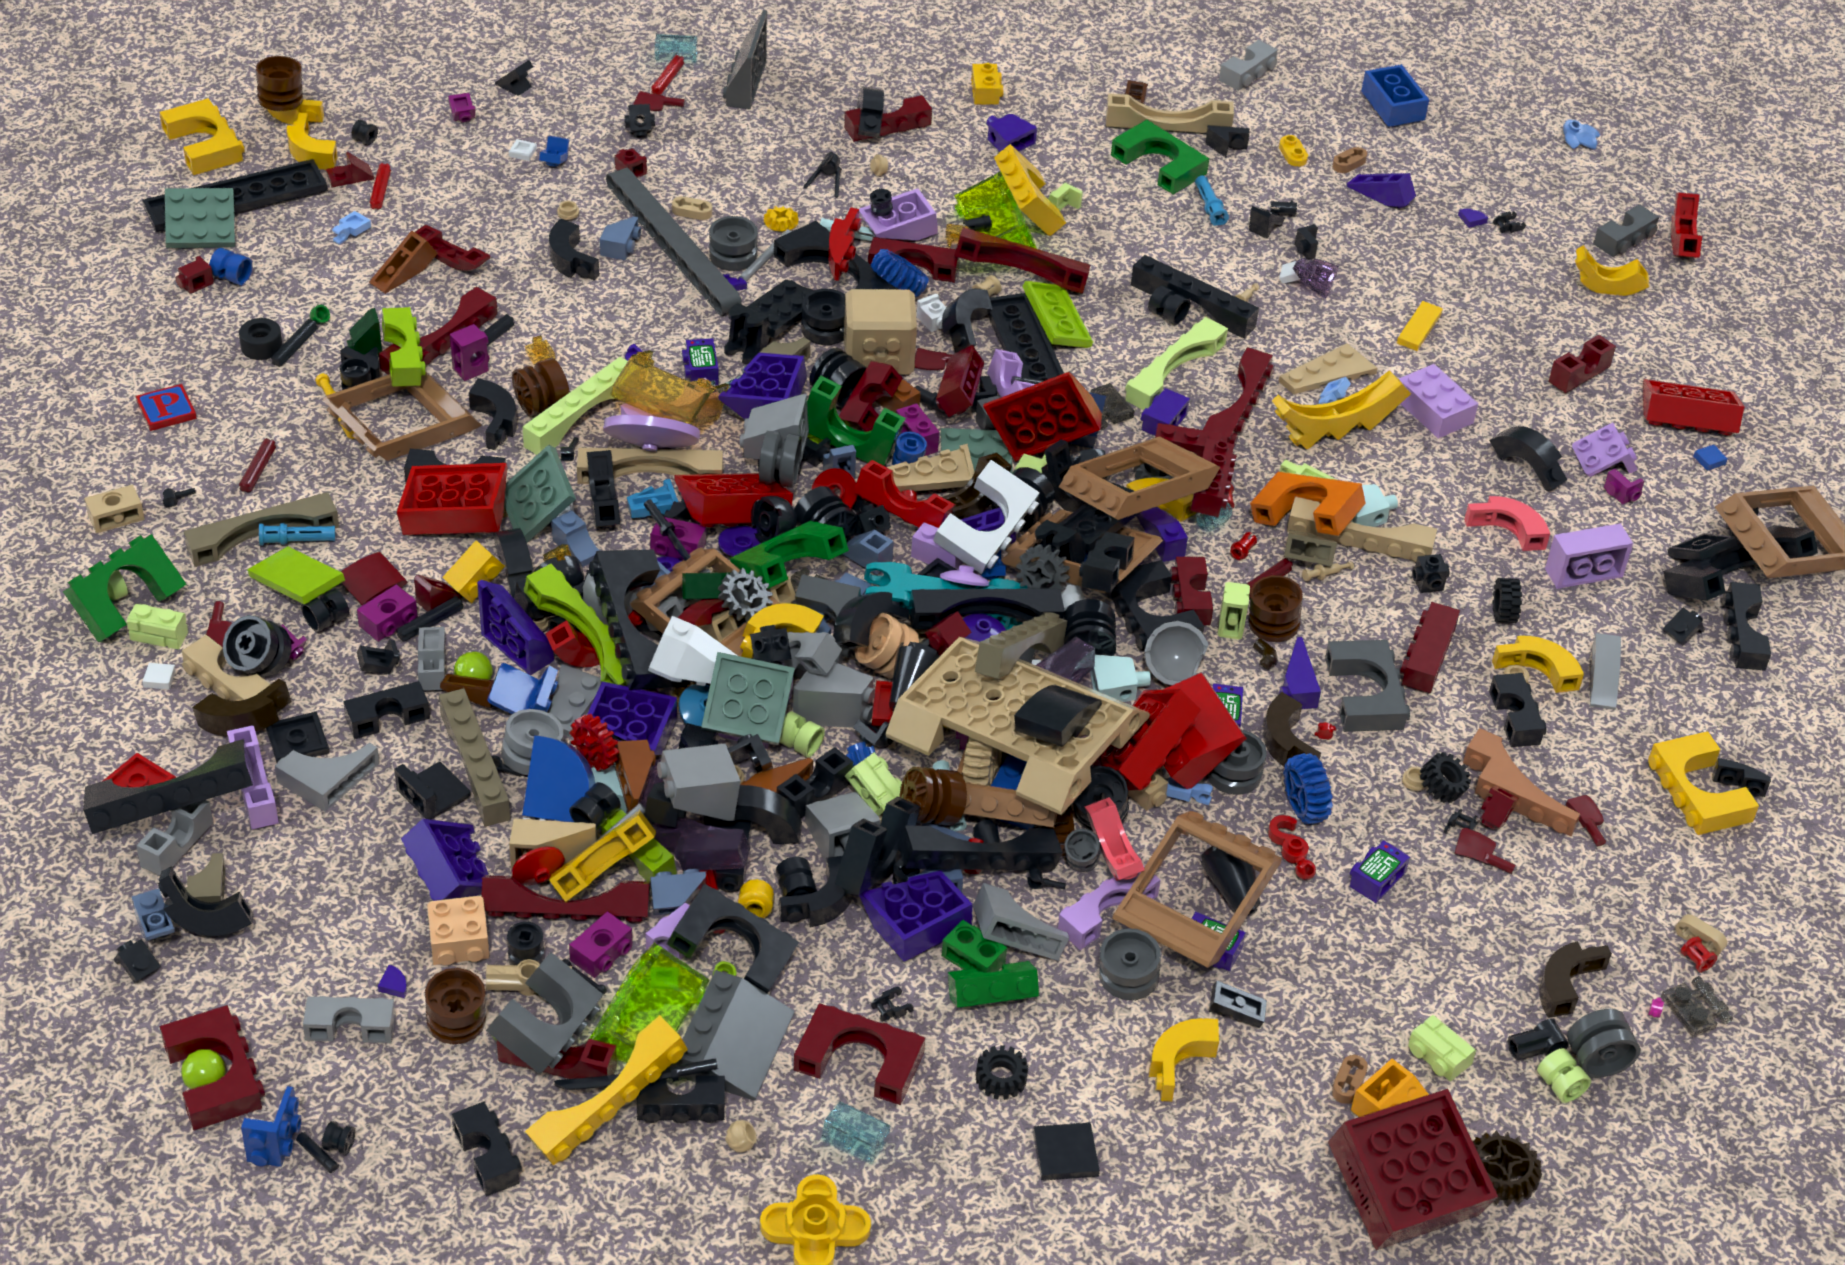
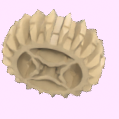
M969 737L962 770L965 783L991 786L1003 762V751Z

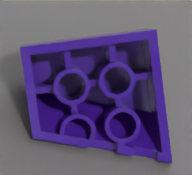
M758 353L744 368V373L739 379L735 378L730 383L731 387L718 396L719 400L743 419L749 418L753 408L801 395L807 379L804 356Z
M484 580L478 581L481 635L529 675L554 661V651L546 635L502 585Z
M602 681L588 714H592L594 718L599 716L602 724L607 723L608 731H613L614 735L626 741L648 740L650 750H653L655 755H662V751L666 747L677 720V697L641 689L629 690L627 686Z
M422 819L401 838L407 855L413 860L418 869L417 873L425 882L433 901L473 897L482 893V877L489 874L485 863L477 858L476 852L481 850L479 843L476 841L472 842L470 834L475 832L473 825Z
M941 870L909 877L908 881L892 884V881L881 883L882 887L867 889L859 895L873 928L904 962L943 942V939L962 920L972 925V903Z

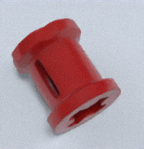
M1699 936L1689 939L1680 951L1683 956H1688L1694 962L1699 973L1710 969L1718 958L1714 952L1710 953Z

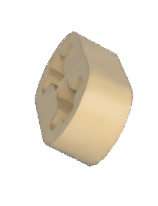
M680 196L672 200V212L677 216L707 220L712 217V204L705 200Z
M1684 915L1675 925L1676 933L1680 937L1688 941L1693 937L1699 936L1710 953L1714 952L1717 956L1727 946V938L1722 932L1694 915Z

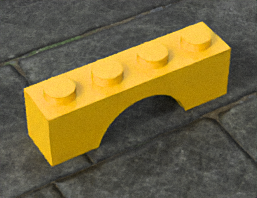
M639 810L555 871L549 881L566 902L586 888L596 877L614 863L634 853L653 839L656 830L641 810Z

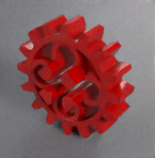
M584 714L574 720L575 722L570 725L573 730L569 732L574 738L571 744L577 747V750L586 758L590 767L593 768L595 766V769L600 771L614 765V762L618 760L616 755L619 754V750L615 748L618 741L612 738L614 732L607 730V723L602 724L600 717L594 718L592 714Z

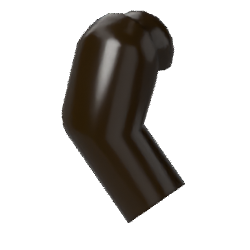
M1258 639L1254 643L1253 648L1264 656L1260 660V664L1265 669L1270 670L1273 665L1278 663L1277 652L1264 640Z

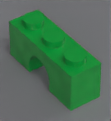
M1029 961L1002 964V970L997 972H979L975 968L948 972L949 996L957 1008L1039 996L1037 968Z

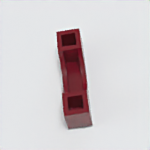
M919 95L903 99V105L898 110L891 113H882L880 136L930 126L932 124V108L924 96ZM860 108L845 111L844 128L853 142L874 138L858 135Z
M873 237L868 252V263L870 265L880 249H887L905 258L913 265L926 269L931 274L933 280L955 283L960 261L959 257L954 256L956 249Z
M588 1039L583 1045L570 1047L566 1052L560 1050L559 1052L563 1054V1057L553 1069L547 1066L543 1072L568 1079L614 1075L617 1067L616 1045ZM497 1040L499 1062L534 1070Z

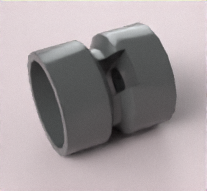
M1077 829L1067 836L1065 841V858L1071 869L1077 872H1089L1098 865L1100 860V842L1092 831Z

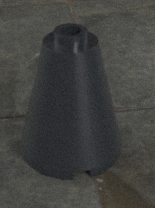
M904 642L900 643L896 653L889 700L892 712H894L898 699L938 659L936 650L916 642H910L908 646H904Z
M1211 846L1202 853L1201 865L1234 912H1236L1257 879L1256 870L1253 869L1252 865ZM1260 897L1258 898L1255 905L1249 912L1248 916L1254 914L1257 911V907H1259V905L1261 904Z

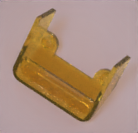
M648 350L637 352V354H633L614 382L610 393L612 397L656 417L677 420L698 427L720 418L724 403L719 400L718 396L723 391L726 392L728 390L729 384L724 383L713 386L711 381L703 378H698L697 381L691 382L653 366V351Z

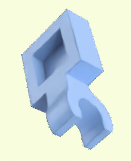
M356 211L340 219L339 225L332 229L334 233L338 234V236L333 238V241L341 244L347 240L350 234L353 236L361 234L371 228V220Z
M1347 377L1329 382L1320 395L1319 404L1342 399L1351 384Z
M1170 776L1166 795L1188 802L1193 797L1197 802L1209 805L1212 797L1207 795L1211 794L1213 786L1197 783L1191 789H1186Z

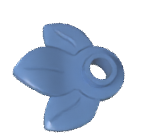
M1572 119L1567 120L1563 125L1565 140L1571 148L1575 149L1581 144L1590 149H1596V138L1600 134L1594 127L1581 124L1579 121Z

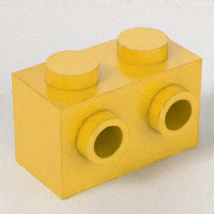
M972 64L971 84L974 105H999V99L1003 97L1004 88L1003 84H1001L1002 73L998 72L997 64Z
M475 540L442 578L470 603H473L478 597L477 582L480 580L492 582L505 565Z

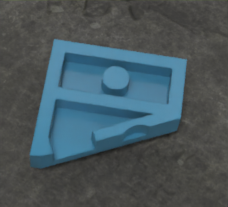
M670 479L664 480L663 486L655 490L650 486L640 493L627 497V506L631 518L651 516L644 506V503L649 499L655 503L663 515H665L666 510L671 509L674 501L678 502Z

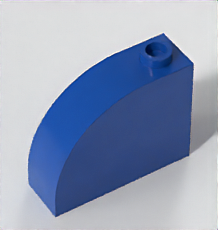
M534 735L523 816L574 822L570 816V807L579 798L584 797L585 793L595 784L593 771L588 761L575 747L559 739Z

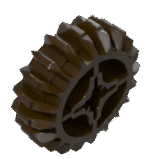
M1497 1130L1492 1136L1485 1132L1481 1138L1476 1137L1473 1143L1480 1158L1483 1159L1481 1161L1498 1195L1494 1200L1495 1206L1500 1200H1503L1507 1207L1512 1203V1200L1519 1205L1523 1199L1528 1200L1532 1193L1538 1189L1542 1177V1170H1540L1541 1160L1537 1159V1151L1530 1150V1142L1522 1144L1520 1136L1513 1139L1510 1137L1509 1132L1504 1136H1500ZM1518 1176H1523L1518 1180L1511 1181L1512 1179H1517Z

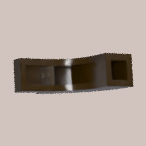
M998 453L979 457L975 472L970 481L959 491L942 497L955 504L952 515L961 520L980 514L991 505V499L975 489L974 485L977 477L990 460L1008 472L1011 471L1012 465Z
M277 679L251 698L230 701L211 693L194 705L192 709L200 728L215 735L228 736L227 731L254 725L255 732L271 726L279 721L277 713L292 701L286 682Z
M1281 692L1271 702L1267 710L1263 738L1268 752L1283 767H1285V763H1287L1289 758L1303 753L1316 755L1318 760H1320L1321 752L1298 739L1291 731V728L1300 720L1303 704Z
M1577 941L1559 948L1550 957L1539 988L1541 1005L1547 1018L1574 1013L1579 997L1570 979L1580 974L1606 970L1612 955L1608 945L1591 946L1582 950Z

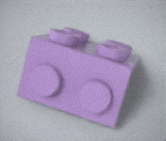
M1614 423L1572 444V448L1585 474L1589 477L1623 461L1629 473L1638 470L1634 463L1638 459L1632 447L1627 449L1626 445L1630 443L1624 432L1619 433Z

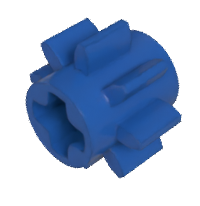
M860 742L849 746L846 756L853 761L854 767L873 754L875 749L874 746L868 747L865 742Z

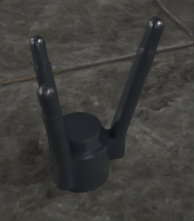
M833 152L827 153L822 163L803 187L805 189L808 188L822 171L827 175L835 173L834 197L838 198L840 173L842 171V168L839 167V156Z

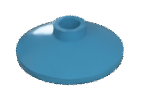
M694 684L682 692L678 708L686 724L702 726L706 708L704 703H707L709 685L701 686Z

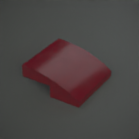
M380 551L354 562L341 571L345 578L342 584L362 606L396 584L402 588L408 583Z

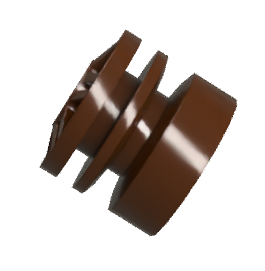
M271 56L260 60L256 64L257 101L262 107L272 111H288L301 105L303 102V86L301 84L302 66L299 61L287 56Z
M550 357L541 360L534 365V368L527 365L523 369L518 368L512 372V385L520 407L529 417L544 412L547 407H551L570 393L564 371L554 358Z
M1276 575L1263 577L1254 583L1251 588L1249 627L1252 633L1269 642L1286 641L1297 634L1300 629L1303 591L1299 584L1290 578Z
M912 767L906 772L902 780L899 797L921 807L917 823L929 824L931 822L937 825L953 826L959 822L964 813L967 789L963 775L958 771Z
M449 968L436 973L428 981L425 989L427 1028L431 1035L440 1042L451 1045L463 1044L475 1039L483 1031L486 1023L485 986L480 977L467 969Z

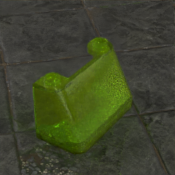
M1001 171L954 195L957 201L954 207L960 217L964 215L967 220L981 217L982 214L990 215L992 228H989L988 231L979 230L978 232L1037 249L1025 218Z
M654 942L630 968L589 1039L616 1045L617 1060L628 1063L635 1047L637 1034L659 1015L677 1032L689 1009L694 1004L699 1006L710 980Z

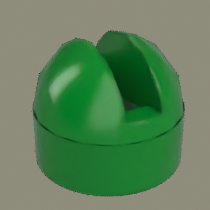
M317 305L312 308L309 317L312 321L315 320L317 324H323L329 320L330 312L326 306Z

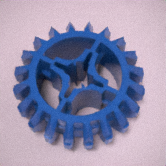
M880 249L871 263L873 271L881 276L882 279L900 290H910L915 294V297H919L924 292L929 282L926 274L905 258L887 249Z
M1303 753L1289 758L1287 763H1285V770L1283 772L1285 777L1283 780L1285 784L1284 791L1287 794V800L1297 818L1301 819L1305 825L1323 822V820L1328 819L1329 815H1331V808L1333 807L1331 801L1333 798L1331 794L1332 787L1329 784L1326 769L1323 768L1322 762L1318 760L1317 756L1311 753Z

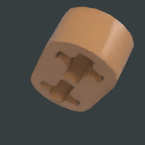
M1361 147L1350 148L1334 157L1332 168L1338 173L1350 172L1366 163L1368 153Z
M1349 1055L1343 1060L1332 1088V1096L1339 1103H1352L1355 1091L1363 1084L1368 1069L1367 1061L1363 1057ZM1353 1066L1358 1067L1354 1075L1349 1074ZM1345 1083L1350 1084L1347 1093L1341 1091Z

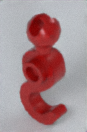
M1287 815L1274 817L1269 824V838L1274 843L1282 845L1281 854L1286 861L1297 864L1295 872L1300 879L1313 878L1316 874V866L1312 861L1306 859L1309 850L1308 843L1298 836L1278 830L1279 828H1286L1294 831L1297 820Z

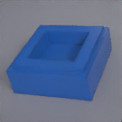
M1714 444L1695 450L1693 456L1707 471L1726 465L1728 460Z

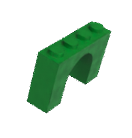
M1147 119L1112 139L1111 156L1125 165L1146 154H1161L1171 158L1172 162L1159 169L1157 185L1172 195L1194 183L1197 177L1207 175L1209 158Z
M820 376L812 387L807 400L809 433L822 440L826 437L831 439V444L838 448L853 445L857 458L867 463L874 460L886 466L894 452L896 439L901 433L906 418L884 407L871 431L855 430L840 419L836 410V402L842 386Z
M809 521L731 557L730 562L740 570L744 568L746 574H749L752 570L754 571V577L762 576L761 582L763 584L768 583L769 587L767 589L788 580L784 562L801 557H817L830 560L849 551L842 527Z
M152 534L146 538L139 535L128 543L130 548L126 551L119 548L108 556L110 561L106 564L100 561L90 567L88 570L91 574L84 578L80 574L67 582L70 587L63 591L64 595L98 642H101L127 625L108 595V580L114 571L127 570L138 575L158 602L187 585Z

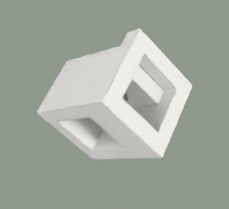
M937 293L917 301V318L931 332L942 329V316L946 308L939 300Z

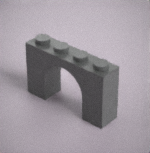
M802 574L795 595L796 604L824 613L836 622L843 606L851 599L861 596V588ZM839 645L842 651L835 662L843 665L844 656L848 657L851 649ZM801 663L794 670L793 678L801 679L807 671Z
M1388 640L1328 641L1325 660L1329 676H1365L1377 682L1383 690L1372 696L1342 697L1339 715L1343 731L1404 730L1406 720L1410 719L1409 705H1405V690L1403 686H1400V672L1398 668H1395L1394 650H1390Z
M552 952L548 954L525 984L551 1004L559 1017L560 1025L548 1024L539 1020L512 998L486 1030L539 1074L547 1066L552 1069L563 1057V1054L559 1051L566 1052L576 1040L572 1036L573 1033L578 1037L588 1025V1022L584 1019L587 1018L590 1021L601 1007L597 1003L603 996L599 990Z

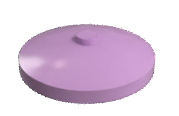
M617 415L607 417L604 420L603 431L607 435L632 445L641 446L645 451L681 448L699 443L700 430L695 426L677 420L643 415Z

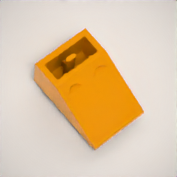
M1390 1059L1355 1091L1351 1111L1358 1117L1429 1094L1415 1075L1394 1059Z

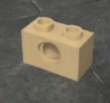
M133 484L84 498L88 517L96 533L145 520L142 503Z

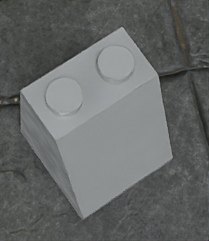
M801 394L751 409L749 418H746L744 422L745 434L741 433L740 448H744V458L760 459L765 434L767 431H774L780 433L782 447L784 439L788 434L801 435L802 460L809 434L807 395Z
M834 662L827 674H813L806 671L794 687L793 712L804 717L807 722L812 721L820 726L853 728L858 719L869 721L872 717V700L875 695L873 677Z
M726 744L662 751L661 762L657 764V772L659 778H663L665 795L667 798L670 797L675 809L727 821L734 820L741 781Z
M857 792L839 795L831 799L806 805L805 822L825 863L827 857L843 856L852 825L863 818L880 825L879 816Z

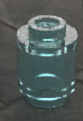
M1227 502L1226 509H1220L1219 517L1197 513V524L1206 531L1217 528L1227 522L1232 516L1231 506Z

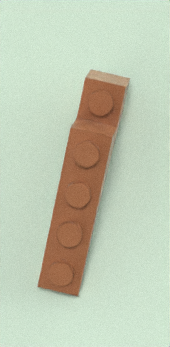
M1479 728L1467 746L1463 764L1482 772L1474 794L1486 800L1488 796H1493L1489 791L1497 785L1519 798L1513 811L1530 818L1534 822H1540L1559 833L1572 836L1580 813L1562 805L1536 787L1511 760L1502 744L1503 738Z

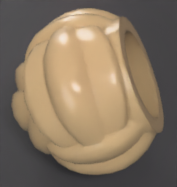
M738 1120L733 1122L728 1128L725 1140L734 1151L745 1152L753 1147L757 1138L750 1122Z

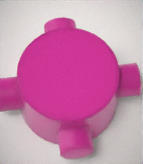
M1660 997L1652 999L1648 1015L1660 1018L1664 1005Z

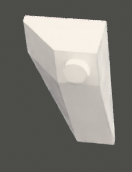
M672 616L648 671L671 681L681 682L682 679L696 681V685L705 686L706 683L711 684L717 652L731 655L736 654L697 626Z

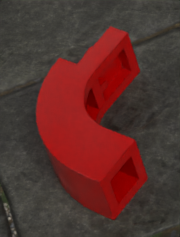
M1676 193L1674 215H1672L1671 242L1675 256L1700 258L1702 236L1697 234L1700 194Z
M628 616V618L630 619L631 623H632L633 626L635 627V625H634L632 619ZM567 620L545 633L552 650L562 661L578 667L600 665L595 649L583 633L576 631Z

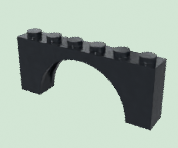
M817 221L811 222L775 239L774 257L787 268L809 262L829 264L830 231ZM855 254L854 259L849 261L847 272L858 284L855 289L900 290L877 275L871 265L858 254Z
M1778 525L1767 528L1790 559L1818 554L1814 530ZM1737 540V546L1702 561L1689 560L1663 571L1667 593L1669 595L1708 601L1726 593L1722 575L1757 563L1741 542Z
M654 549L596 551L593 560L589 563V574L594 579L595 592L597 597H600L602 604V615L607 619L608 633L610 638H613L615 645V656L620 660L622 677L626 680L629 690L687 687L690 681L682 679L681 682L671 681L648 671L658 644L644 637L633 626L625 610L624 597L629 592L642 586L654 584L660 571Z
M241 739L218 746L215 754L201 766L184 775L158 784L143 787H121L115 785L113 780L109 779L85 786L83 811L91 833L102 832L253 786L252 761L245 741Z

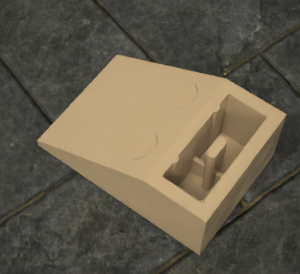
M513 819L509 842L511 872L513 865L521 856L541 847L560 849L565 858V865L596 842V824Z

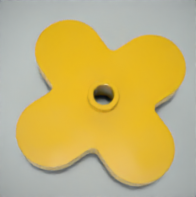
M815 1174L801 1180L797 1187V1198L793 1202L773 1203L763 1210L760 1216V1231L770 1242L792 1244L794 1246L795 1265H833L835 1247L858 1246L868 1239L871 1231V1219L869 1214L858 1206L840 1204L837 1200L835 1183L824 1175Z

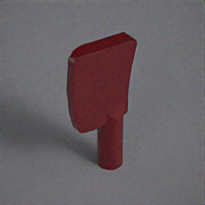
M639 91L633 105L650 104V111H662L664 105L684 107L685 99Z
M917 348L914 368L936 371L945 370L949 356L953 354Z
M216 601L206 635L223 647L225 633L232 622L222 620L224 603Z
M1582 795L1568 799L1565 805L1580 813L1578 820L1582 827L1586 828L1596 846L1604 845L1606 840L1597 827L1603 824L1604 819L1591 797Z
M1468 828L1461 830L1455 849L1456 855L1492 865L1510 874L1513 873L1516 864L1493 855L1496 842L1489 837Z

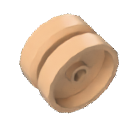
M878 614L870 627L869 645L855 648V657L864 666L874 669L886 678L892 679L896 653L900 643L904 642V646H908L910 642L919 643L918 634L913 628L900 623L889 614Z

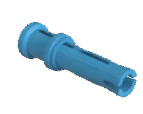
M1204 175L1197 177L1195 185L1205 202L1204 209L1210 215L1211 224L1214 226L1224 225L1229 220V214L1223 209L1224 204L1222 200L1216 197L1207 177L1205 178Z
M262 523L259 524V545L264 546V543H280L285 545L291 541H335V526L287 527L285 523H280V526H264Z

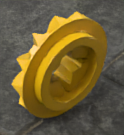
M774 206V209H767V213L764 214L765 225L775 231L791 230L799 222L798 212L793 211L792 208L786 209L784 206L782 208Z

